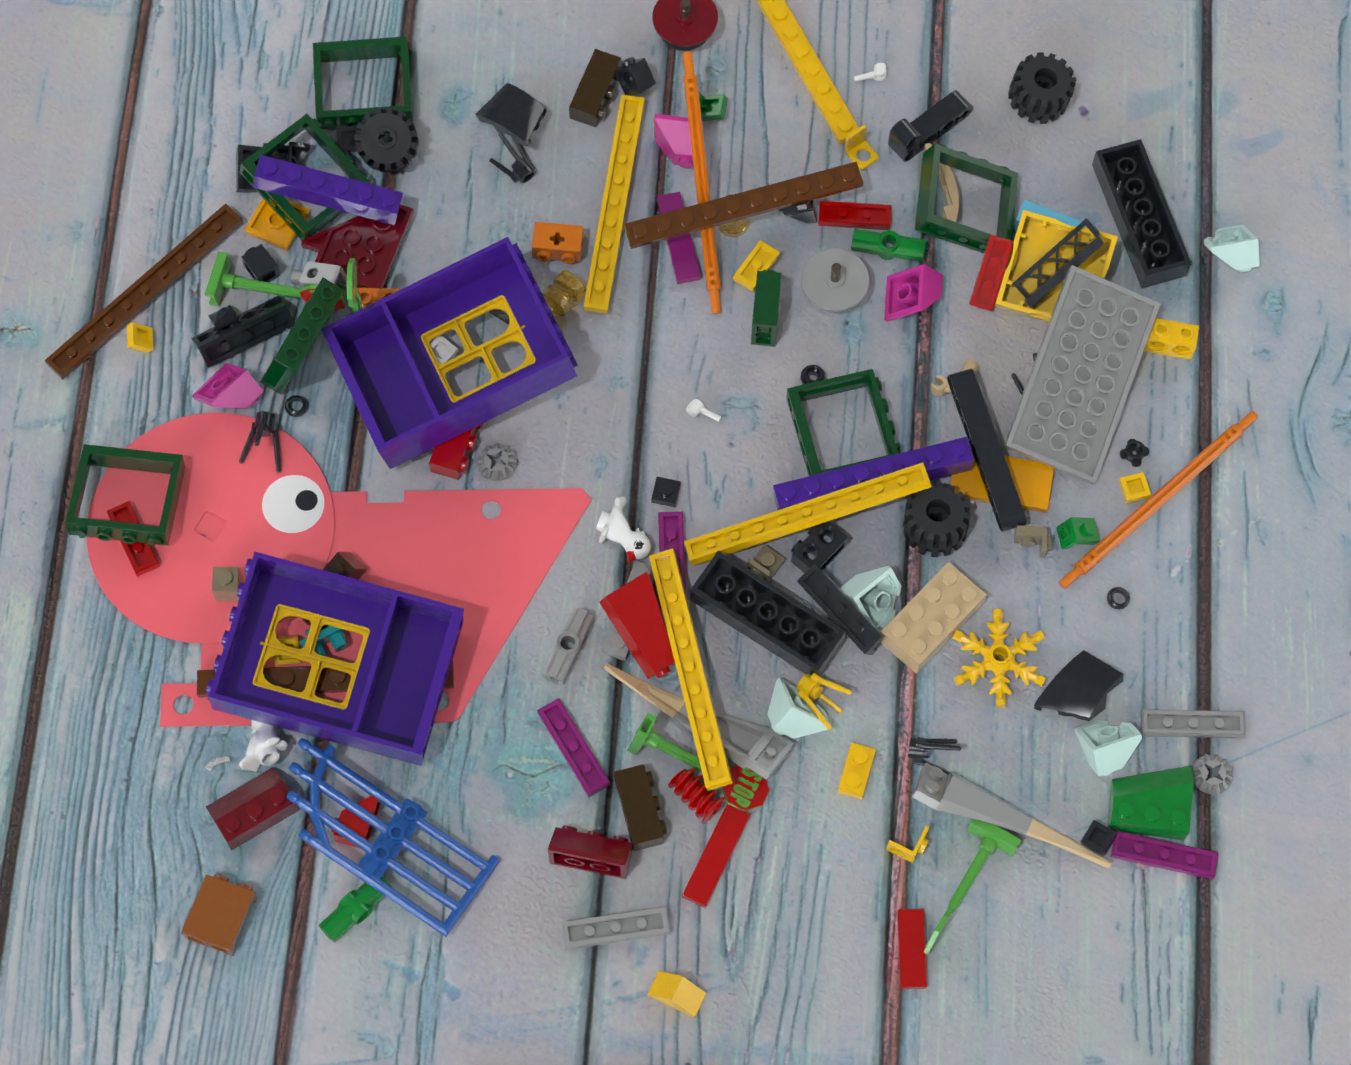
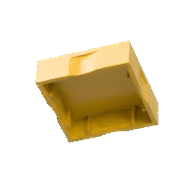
M1023 210L995 307L1049 322L1064 280L1032 308L1024 301L1025 297L1013 285V282L1070 233L1075 226L1067 225L1051 217ZM1083 227L1078 232L1077 242H1089L1095 236L1087 227ZM1099 231L1106 239L1105 243L1079 265L1078 268L1105 279L1118 236ZM1075 235L1069 241L1074 242ZM1063 245L1059 250V258L1070 259L1074 255V245ZM1077 246V252H1078L1083 246ZM1056 252L1049 258H1056ZM1045 261L1041 265V274H1053L1056 262ZM1059 262V267H1061L1065 262ZM1038 268L1031 274H1038ZM1027 277L1021 282V285L1031 293L1037 288V278ZM1041 278L1040 284L1044 282L1047 278Z

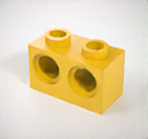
M1155 318L1143 352L1191 360L1197 345L1199 325Z

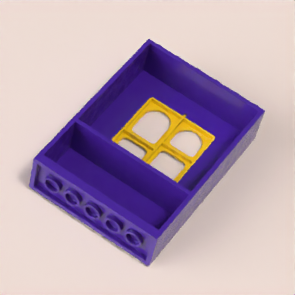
M509 237L321 329L377 451L389 469L577 377L574 368L578 364L518 244L512 245ZM494 309L506 312L510 319L507 330L501 335L479 346H475L465 328V324ZM450 330H455L464 347V352L445 363H439L430 346V341ZM509 342L521 344L526 351L524 362L517 368L507 373H502L492 355V351ZM477 357L483 358L492 376L491 380L461 396H455L445 377L446 373Z
M254 552L253 558H248L245 565L244 573L247 574L245 583L240 582L238 587L237 607L233 606L229 616L231 627L229 631L225 630L221 645L224 646L222 655H217L214 663V670H216L214 680H209L206 688V694H208V700L212 709L422 766L464 623V608ZM294 616L311 622L307 640L302 649L286 646L277 639L275 634L276 626L283 618ZM328 625L362 635L363 640L356 662L348 663L315 653V646L322 626ZM278 655L310 663L311 670L304 691L297 692L270 684L263 674V667L266 661ZM330 668L348 673L351 676L348 690L342 703L322 699L315 695L322 669Z

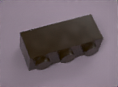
M598 49L594 50L570 103V119L593 127L597 126L599 120L604 119L607 112L606 104L608 100L612 101L616 91L614 86L618 79L614 71L622 66L621 57Z
M644 764L614 771V780L633 851L664 844V835H667V829L664 819L659 820L657 811H660L661 807L658 796H653L650 787L654 786L651 771L646 772Z

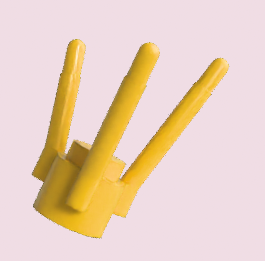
M813 673L812 676L806 674L797 684L796 690L799 691L797 695L806 702L828 730H831L832 726L811 701V698L813 700L820 698L838 713H842V708L822 693L823 687L821 684L851 695L852 691L823 679L816 673Z

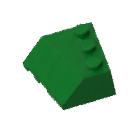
M1192 765L1112 779L1107 827L1114 831L1185 841L1190 832L1194 786Z

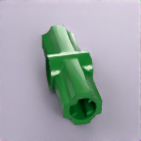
M854 228L851 250L877 254L884 260H891L896 257L922 262L926 240L899 236L892 230H885L880 233ZM885 243H890V244H892L893 246H892V247H886V246H884L883 244H885Z
M383 876L380 878L381 881L392 887ZM364 882L357 890L354 889L347 893L339 902L338 907L318 926L335 943L354 924L358 925L371 914L373 907L385 895Z

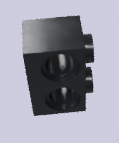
M829 521L812 526L808 531L809 536L804 541L799 540L793 546L791 562L804 573L814 563L824 571L847 546L848 537ZM828 536L832 541L824 543L819 538ZM811 553L816 558L813 560H806L803 557V555Z

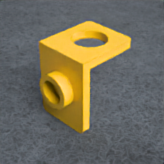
M865 124L847 135L844 150L853 162L857 161L861 171L879 160V155L866 141L867 127ZM861 150H865L870 154V158L867 161H860L856 154Z
M926 825L913 851L889 840L886 850L913 863L918 853L923 855L929 843V840L925 838L930 826Z

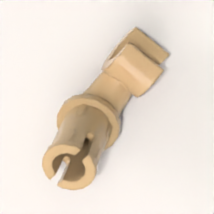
M967 359L961 371L972 368L976 374L980 365L974 360ZM941 375L935 376V383L940 386L931 383V392L935 396L951 393L946 377Z

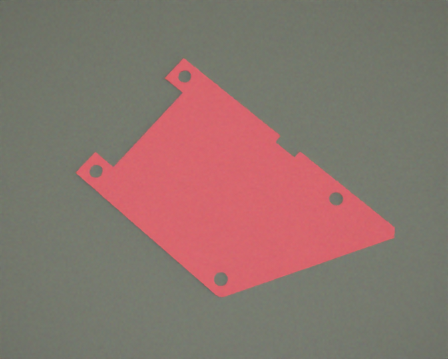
M582 488L404 491V502L367 503V491L330 492L334 507L335 525L332 547L326 565L337 552H351L367 568L366 572L359 579L361 581L464 608V623L452 660L454 664V688H444L443 692L449 697V705L443 710H438L434 723L454 722L459 719L590 504L591 498ZM494 501L500 505L501 513L498 517L488 519L483 516L481 509L486 502ZM206 512L194 531L200 535H206V538L215 541L227 522L210 512ZM289 616L279 621L275 634L276 637L298 634L301 649L300 641L307 638L305 630L310 628L311 625H307L299 617ZM345 630L347 648L335 652L331 642L322 646L326 657L354 663L357 660L363 637L358 633ZM221 643L202 644L201 670H214L217 655H222L224 646ZM271 657L266 661L263 668L311 666V664L301 661V663L275 666V659ZM197 683L162 684L160 727L252 725L250 719L212 709L208 697L198 698ZM347 692L315 693V695L321 696L326 700L342 703ZM183 695L189 696L194 703L192 710L187 714H179L173 707L174 701Z

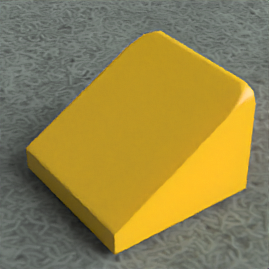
M298 634L277 637L282 644L300 649ZM274 656L275 666L301 663L300 660L286 656Z

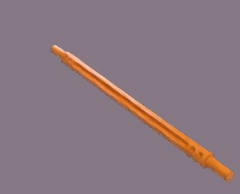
M691 51L683 52L685 69L683 82L697 202L700 204L711 201L699 100L700 95L698 92L699 86L697 83L698 77L694 72L693 54ZM714 227L701 230L706 288L710 293L712 314H721L719 267Z
M1251 411L1236 425L1232 424L1077 561L1074 564L1075 567L1058 582L1059 585L1066 589L1079 576L1087 574L1243 435L1242 432L1258 419L1257 414Z

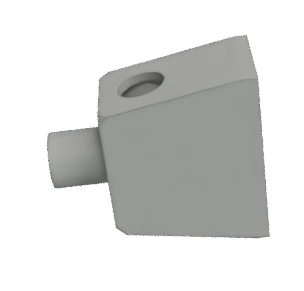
M309 261L306 263L303 271H293L291 276L292 284L300 285L301 287L310 284L318 285L323 277L344 289L342 295L347 304V276L341 266Z

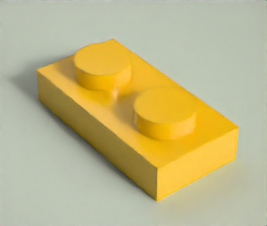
M760 240L734 274L733 280L754 292L757 271L771 269L780 257V252Z
M851 742L837 793L858 799L863 798L876 749Z

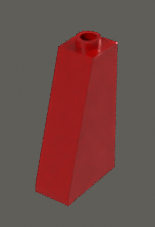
M646 571L605 596L599 603L647 679L654 675L659 679L671 671L669 666L675 660L650 576Z

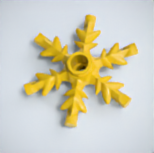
M1002 609L992 610L993 623L987 622V626L993 633L988 634L994 640L991 646H985L983 638L978 641L973 631L969 632V637L959 630H956L952 638L964 644L960 648L961 650H974L972 655L981 653L984 657L982 663L972 661L974 666H961V669L965 672L955 676L953 679L957 686L964 684L968 680H971V685H974L979 675L984 679L985 671H993L995 677L990 680V683H994V685L990 689L989 694L993 695L996 693V707L1004 708L1006 707L1005 693L1008 695L1012 694L1006 683H1011L1005 677V673L1008 670L1014 671L1016 679L1020 675L1026 685H1029V680L1037 685L1043 686L1046 678L1035 673L1038 667L1025 666L1027 661L1017 663L1015 655L1017 653L1026 655L1024 650L1036 651L1037 647L1033 644L1042 641L1045 637L1041 630L1029 637L1025 631L1021 635L1019 642L1014 638L1013 646L1005 645L1003 640L1009 634H1004V632L1008 628L1009 622H1002ZM996 657H999V658H1001L1003 661H998V660H996L995 658H996Z

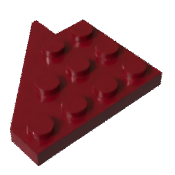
M400 204L395 225L356 216L302 240L301 247L318 253L315 262L341 266L346 276L349 259L355 258L357 288H384L413 217L414 209Z

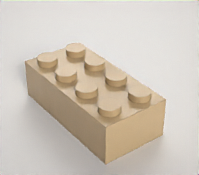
M948 562L881 631L885 637L880 643L913 672L918 674L953 637L956 630H960L984 605L987 594Z

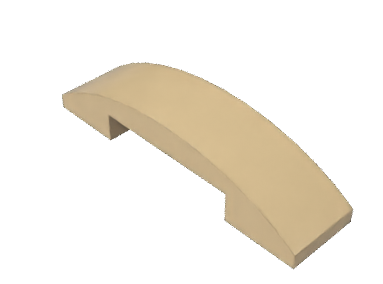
M930 143L925 144L924 152L932 146ZM939 163L938 175L948 205L943 206L942 217L956 222L959 209L956 181L950 167Z

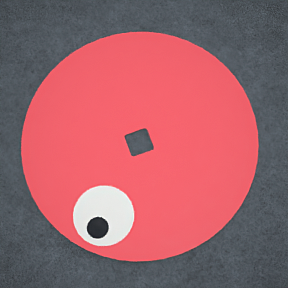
M201 413L168 421L138 437L125 448L183 455L186 468L169 546L158 544L151 546L160 567L137 577L120 540L102 541L98 538L87 537L88 555L94 575L108 599L122 614L143 629L168 639L187 643H221L225 630L229 631L231 627V621H229L231 609L233 606L237 607L238 601L215 600L212 593L213 567H239L243 583H245L247 575L244 573L248 558H253L254 552L321 570L325 568L332 547L335 525L331 493L326 479L315 460L289 434L280 429L278 431L281 459L280 473L276 471L273 433H270L268 437H261L258 446L254 444L255 434L242 464L239 463L255 418L233 413ZM108 467L93 495L88 519L111 521L107 510L130 501L140 524L159 526L171 474ZM206 512H210L227 522L215 541L194 531Z

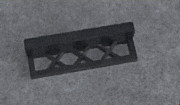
M1085 218L1016 279L1013 285L1025 297L1024 301L1032 308L1065 279L1071 265L1076 267L1081 265L1105 243L1106 239ZM1085 226L1095 236L1089 242H1077L1078 232ZM1075 235L1074 242L1069 241ZM1063 245H1074V255L1070 259L1059 258V250ZM1077 246H1083V247L1077 252ZM1056 252V258H1049ZM1045 261L1056 262L1053 274H1041V265ZM1059 262H1065L1061 267H1059ZM1038 268V274H1031ZM1027 277L1037 278V288L1031 293L1021 285V282ZM1041 278H1047L1044 282L1040 284Z
M278 295L237 315L239 318L237 322L219 331L213 327L191 338L206 366L209 368L292 327L295 322L283 299Z
M814 563L797 582L829 617L846 631V635L864 654L873 655L877 651L875 646L885 636L832 579Z

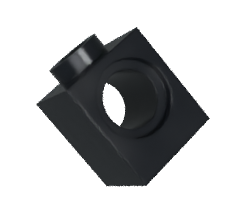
M634 57L625 59L621 62L622 66L614 71L625 95L641 94L656 84L645 58L635 60Z
M262 244L248 249L241 256L244 268L254 280L270 283L280 276L278 264Z

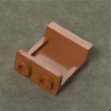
M206 874L181 931L183 937L234 956L237 949L236 940L252 903H256L258 898L253 891L254 888L244 883H239L238 886L229 883L228 878L219 874H215L214 877Z

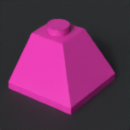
M655 114L654 141L674 165H679L682 168L694 167L688 118Z
M922 264L887 276L884 320L889 322L925 310L942 297L943 274Z
M226 363L192 397L194 400L212 407L247 408L254 405L264 391L247 370Z

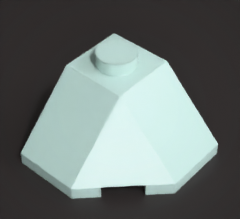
M1243 224L1220 228L1215 232L1214 238L1207 237L1204 240V245L1213 254L1236 271L1247 272L1252 270L1253 267L1260 266L1258 238Z
M890 566L857 574L840 587L879 631L883 630L894 619L896 610L893 607L896 596L900 595L901 584Z
M779 677L776 680L767 713L772 724L771 728L777 734L782 736L785 734L793 739L828 730L806 702L797 695L799 692L796 690L797 686ZM816 704L815 706L819 709V711L829 722V719L825 711L818 704Z
M1097 720L1075 728L1088 764L1098 777L1110 775L1114 771L1123 769L1142 740L1141 733L1132 723L1122 722L1120 726H1111L1108 724V721Z

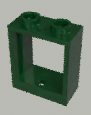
M771 269L757 271L751 345L775 347L782 273Z

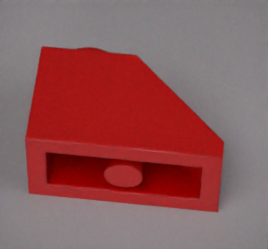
M369 796L357 802V804L377 816L381 802L377 798ZM346 808L341 811L339 818L335 817L336 820L367 841L369 840L373 827ZM331 829V832L334 833L335 842L359 848Z

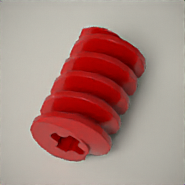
M695 767L689 770L683 769L671 779L668 787L671 789L675 788L674 794L676 796L682 795L681 801L683 803L689 802L688 809L691 811L696 810L695 816L697 818L703 817L702 823L705 824L721 809L724 798L721 797L715 800L714 797L717 790L708 792L705 784H700L703 775L693 777L696 771Z

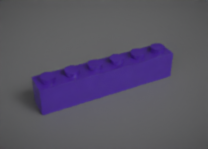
M261 154L253 182V188L391 225H395L403 195L399 191Z

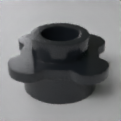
M1129 439L1126 448L1122 449L1119 455L1121 459L1130 461L1132 466L1139 467L1142 463L1141 460L1148 456L1149 449L1140 441Z

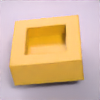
M135 322L128 324V348L145 353L154 350L153 328Z
M1144 472L1120 477L1119 484L1126 504L1150 498L1151 492Z

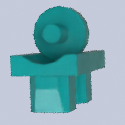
M328 625L322 626L315 646V653L326 656L322 646L331 642L335 652L347 648L345 630ZM308 628V629L305 630V633H306L307 636H308V633H309L310 628ZM307 638L300 641L301 649L305 646Z

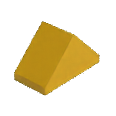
M658 971L647 996L695 1018L706 996V992L683 976Z

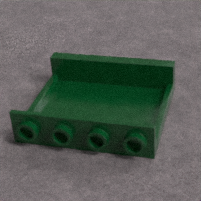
M322 277L260 383L280 395L283 393L344 289Z

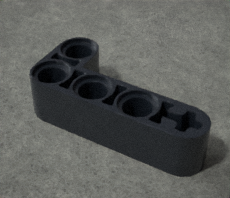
M955 90L909 123L905 118L899 120L890 130L888 146L904 162H907L923 151L925 144H932L967 118L972 112L973 106Z

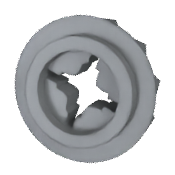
M497 442L494 445H486L479 452L477 467L480 474L491 481L507 479L513 474L517 464L514 451L507 445H500ZM501 454V462L503 464L497 463L492 468V460L490 458L496 459Z
M1205 754L1197 759L1192 767L1194 784L1204 793L1220 794L1226 791L1232 783L1233 768L1230 767L1227 759L1219 757L1218 754ZM1219 767L1217 776L1219 778L1217 779L1216 777H1212L1211 779L1209 778L1208 780H1206V778L1208 777L1207 775L1209 773L1207 769L1209 768L1210 770H1213L1214 768Z

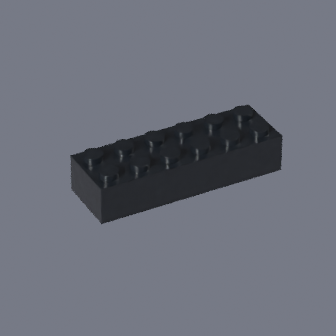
M1139 139L1096 151L1092 167L1141 289L1187 276L1191 260L1142 140Z
M719 550L690 589V601L804 674L812 676L813 673H816L820 676L844 642L845 630Z

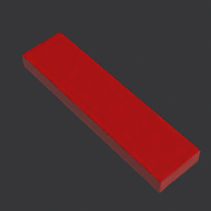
M726 804L682 894V898L706 908L743 833L750 814Z

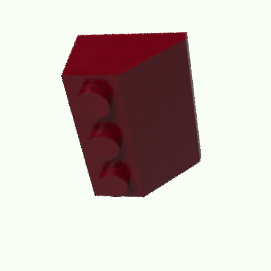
M274 767L206 806L231 851L299 811L297 804L292 803L286 797L290 791Z
M562 826V828L555 827L548 847L549 863L553 865L626 879L633 849L632 843L628 842V839L624 837L614 836L611 839L603 837V834L596 831L582 833L577 832V829L574 827Z

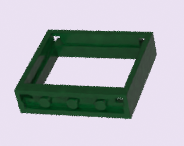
M407 36L313 43L316 119L321 124L322 129L334 130L336 127L357 126L364 119L363 116L365 114H370L377 108L387 109V107L324 111L322 63L401 57L404 105L388 107L396 111L400 110L413 122Z
M305 114L244 160L240 167V173L253 187L260 154L269 157L305 129L350 179L371 184L368 175L364 171L357 169L350 155L343 153L338 148L336 140L332 136H327L322 130L319 121L315 118L312 119L308 114ZM254 188L301 241L314 235L343 212L327 207L307 222L283 195Z
M934 144L923 152L915 221L916 231L981 253L985 252L990 236L989 233L934 215L939 163L1001 184L996 236L1012 240L1018 181L1017 172L1009 170L1005 166L989 163L985 159L969 156L965 152L952 150L943 144Z
M873 369L787 388L786 400L808 476L901 453V446L899 442L895 443L893 437L895 435L894 423L892 420H888L886 414L889 412L886 398L882 399L880 391H882L881 380L879 381V378L875 377ZM866 387L886 456L821 470L801 402Z
M84 444L65 521L69 535H76L80 538L94 537L102 541H110L111 539L122 540L129 544L140 542L155 546V544L169 546L186 468L183 455ZM90 466L171 474L160 525L151 526L78 518Z

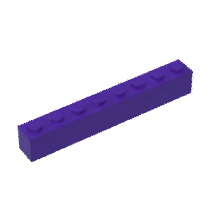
M967 437L776 484L773 485V495L777 510L920 463H924L930 481L971 471L974 458Z

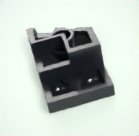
M506 83L475 115L479 121L492 124L497 132L511 135L515 143L528 146L531 143L530 135L532 131L539 128L540 121L544 118L547 110L541 103L522 89Z
M289 141L288 145H283L269 157L301 165L311 148V144ZM238 144L236 148V192H257L242 176L240 167L244 160L261 147Z
M1083 650L1048 684L1035 702L1034 709L1041 711L1042 708L1058 711V715L1073 716L1080 720L1090 721L1105 709L1107 693L1123 682L1124 674Z

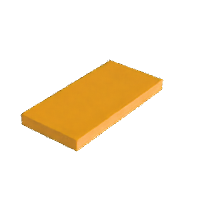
M1004 456L1023 509L1047 513L1054 468L1038 461ZM975 459L973 460V469L971 471L951 475L950 485L955 487L954 492L956 494L961 491L965 495V499L990 503Z

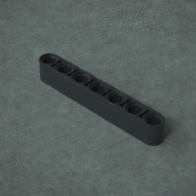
M970 368L948 375L949 388L1000 531L1003 532L1016 528V526L1026 525L1023 507L973 369Z

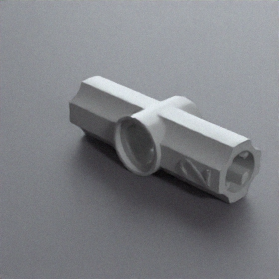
M573 608L562 633L557 637L556 646L543 670L542 676L548 681L555 684H563L574 659L579 655L580 646L594 619V616L588 611L581 608ZM566 642H571L575 645L570 650L561 647Z

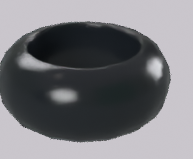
M299 395L289 397L285 402L286 413L292 417L302 416L307 410L306 400ZM299 401L303 406L300 410L293 411L289 408L290 404Z
M1114 587L1107 594V602L1114 609H1124L1130 602V595L1126 589ZM1112 594H1122L1125 602L1121 604L1115 603L1112 600Z

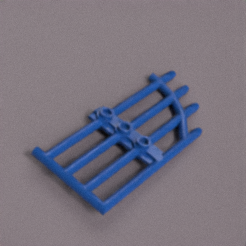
M301 738L297 745L318 759V764L314 773L303 769L301 765L295 762L291 763L289 769L292 773L299 775L301 779L310 784V801L304 797L301 798L294 791H290L286 797L310 814L317 837L305 829H302L298 836L447 937L499 864V858L491 855L489 860L486 861L425 820L424 818L428 812L422 806L408 798L403 803H400L332 757L336 751L333 746L328 744L323 751L317 746L312 745L310 741ZM327 766L395 811L396 813L388 824L323 781L322 778ZM320 791L380 831L381 833L374 843H370L321 810ZM324 824L366 852L358 864L331 847ZM417 827L481 869L474 881H471L409 839ZM404 847L466 889L467 891L460 901H456L395 860L401 849ZM390 868L452 910L445 922L443 923L381 881L380 878L385 871Z

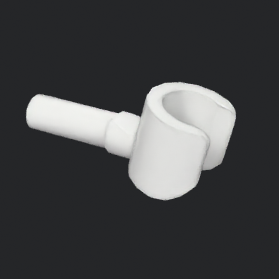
M877 63L874 65L873 72L854 76L855 82L872 78L876 81H883L887 75L886 64Z
M698 399L692 400L687 405L686 412L692 417L702 413L718 422L721 416L705 408Z

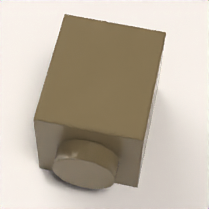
M213 567L212 593L216 601H239L237 591L243 578L239 567Z

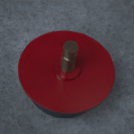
M658 0L653 9L652 21L656 32L667 45L677 50L688 51L702 46L714 33L718 24V11L712 0Z

